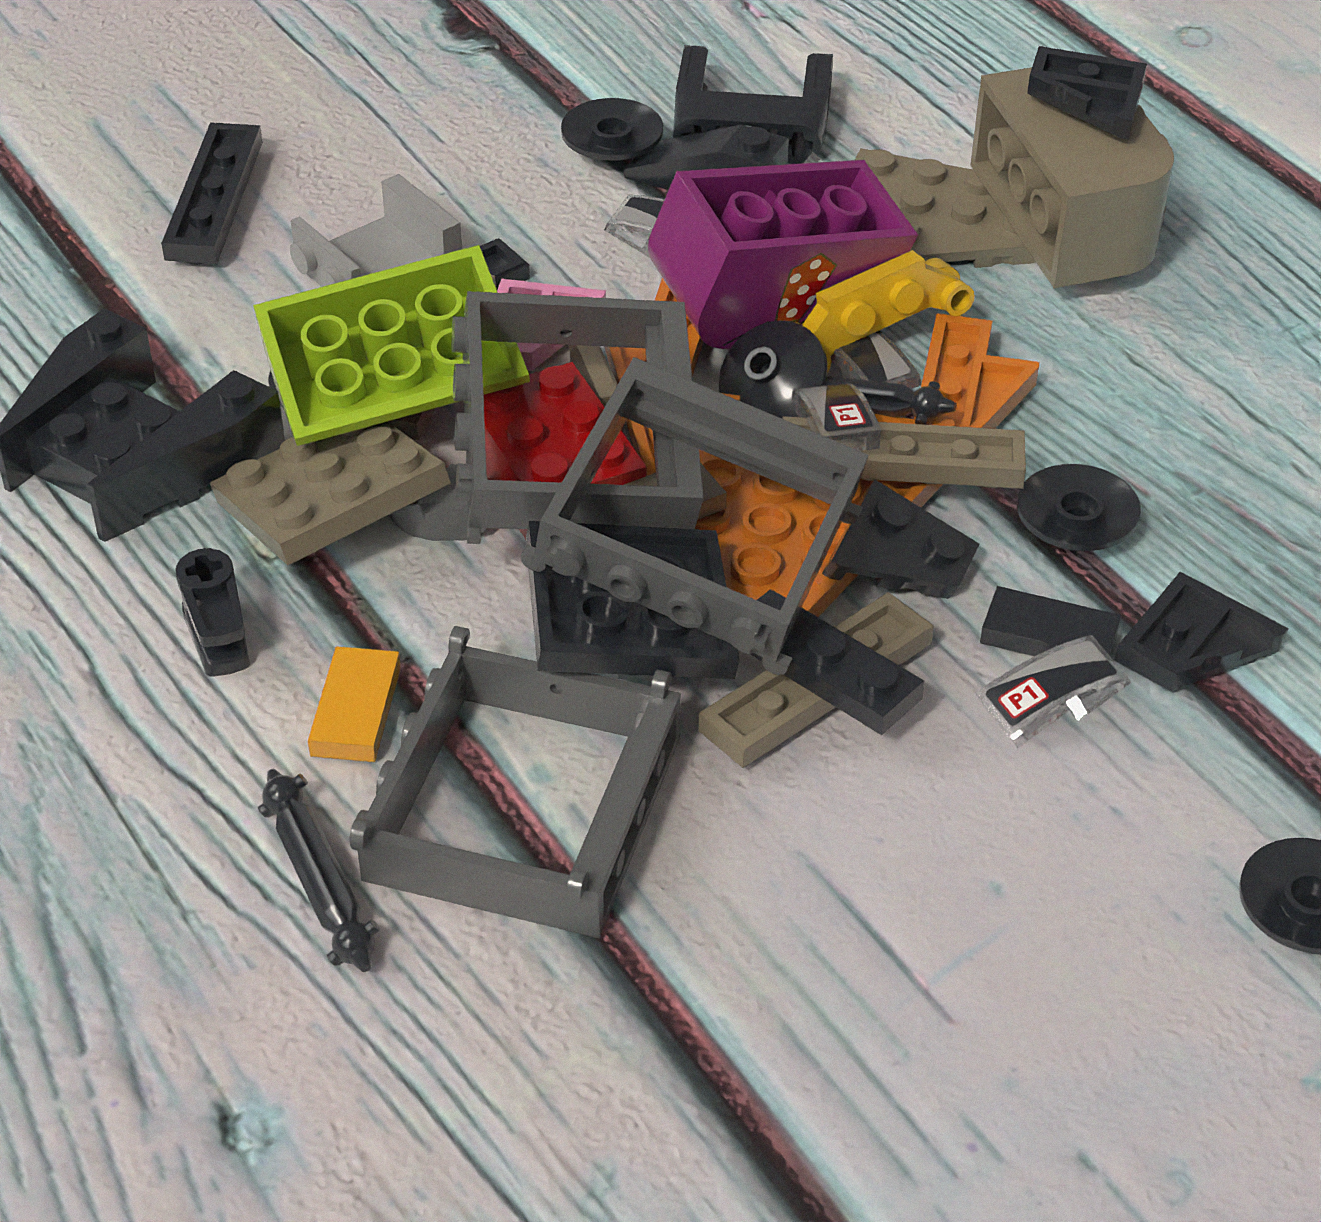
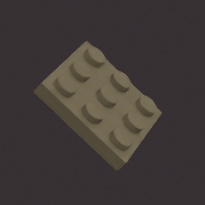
M383 422L300 446L296 445L294 437H290L280 445V449L257 460H245L233 465L228 469L226 475L210 482L217 503L285 564L290 565L447 486L451 482L443 461L389 422Z

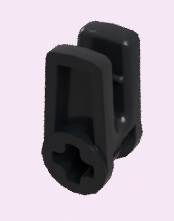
M203 548L188 552L180 558L176 565V579L183 600V617L205 674L214 677L245 670L249 667L250 661L233 562L226 553L217 549Z

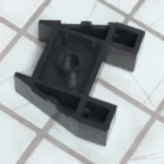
M104 308L63 337L0 422V473L4 489L12 492L33 475L42 478L90 503L98 539L106 542L145 524L143 515L173 501L181 508L200 499L199 489L210 485V482L226 475L228 469L233 465L245 460H257L280 449V445L285 441L279 391L233 370L179 411L143 393L156 383L147 329Z

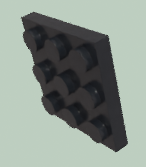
M528 521L526 545L536 548L540 521ZM576 523L727 588L717 530ZM546 565L545 569L540 572L528 569L537 671L654 676L658 669L671 672L672 677L736 678L740 659L738 649L731 643L696 628L683 627L671 620L670 617L638 603L622 601L603 588L575 576L559 574L552 570L553 567Z

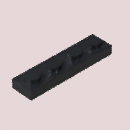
M210 122L161 242L164 261L186 262L193 265L218 263L263 143L260 125Z

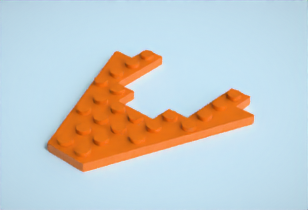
M662 278L654 301L678 302ZM937 313L921 387L928 386L931 381L939 383V391L944 397L956 402L957 408L956 411L942 414L938 419L927 422L926 425L996 429L1036 386L1040 362L987 355L993 320ZM686 316L691 373L693 376L703 341ZM604 347L610 369L617 384L620 382L633 357L647 362L645 348ZM724 394L740 401L739 395ZM868 413L872 422L915 424L916 417L914 419L894 418ZM628 420L626 423L633 447L647 466V476L656 473L652 429ZM699 449L700 463L726 491L727 498L726 509L698 519L695 529L717 530L727 588L755 600L759 599L770 589L786 598L831 504ZM860 479L852 503L856 505L860 503L864 493L873 481ZM877 480L919 507H922L943 485ZM843 522L802 608L817 617L859 575L846 573L841 580H835L822 574L848 525Z

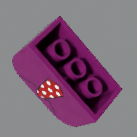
M865 160L690 170L676 172L648 241V254L678 302H685L686 316L702 341L713 348L730 349L743 334L760 324L784 320L797 322L802 325L817 304L816 293L909 252L918 234Z

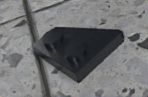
M1039 46L1030 72L1027 94L1119 138L1129 140L1144 83L1147 63Z
M874 479L858 504L863 509L857 522L847 525L822 574L835 580H841L846 573L875 577L876 587L894 590L911 588L923 595L949 599L960 586L979 547V543Z
M1180 571L1119 643L1114 661L1165 689L1173 691L1279 651L1289 628Z

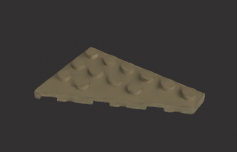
M860 148L855 160H865L917 232L918 237L911 250L923 257L925 261L930 258H940L945 262L970 260L973 262L974 268L992 267L1001 263L1011 265L1036 263L973 169L946 165L935 159L920 160L894 155L882 149L868 150ZM1165 206V210H1164L1162 226H1163V223H1164V217H1165V212H1166V206Z

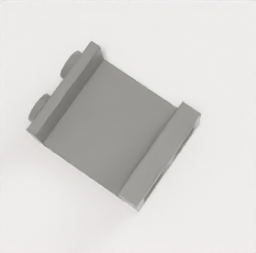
M397 174L381 181L384 217L330 241L300 216L292 219L293 244L290 245V254L299 272L308 274L323 287L461 250V224L403 176Z

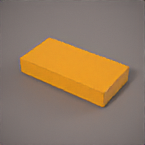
M335 647L308 738L311 757L376 762L401 669L399 652Z

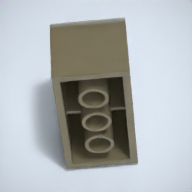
M1032 67L981 75L970 166L1053 288L1125 276L1147 267L1154 260L1157 252L1173 169L1174 153L1166 137L1160 134L1146 116L1143 108L1138 104L1129 140L1122 139L1027 94Z

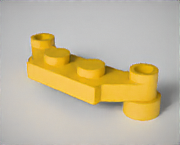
M911 250L816 293L817 304L802 325L809 329L821 342L827 357L828 373L831 367L830 356L839 347L853 343L929 307L945 310L952 316L963 315L971 308L975 295L973 289L960 279L958 271L940 258H930L925 261L923 257Z

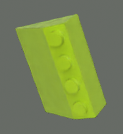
M479 245L253 305L265 354L297 446L459 402L453 400V373L455 364H463V353H452L453 316L464 317L467 291L498 293ZM481 341L483 395L530 382L527 367L516 342Z

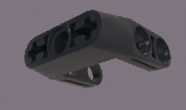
M684 45L675 93L673 138L743 125L760 127L769 133L788 137V164L807 163L819 154L826 137L833 54L812 53L808 55L803 96L798 97L707 91L708 86L704 83V73L708 49L705 46Z

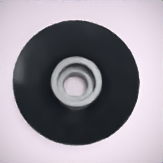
M602 98L582 103L571 109L562 120L561 135L563 141L570 149L583 156L609 161L624 160L643 155L656 147L663 136V122L655 110L643 103L623 98Z
M784 320L760 324L743 334L725 356L719 373V393L739 395L741 402L783 419V416L802 417L813 407V403L800 389L825 385L828 370L825 350L819 339L801 324ZM771 362L768 370L759 374L763 366Z
M1083 464L1055 465L1034 473L1024 482V487L1019 490L1017 500L1019 517L1030 532L1049 544L1077 551L1102 550L1120 544L1134 533L1141 514L1138 496L1127 482L1107 470Z
M1287 838L1261 847L1245 863L1239 882V895L1246 914L1264 934L1276 942L1294 950L1321 954V840Z

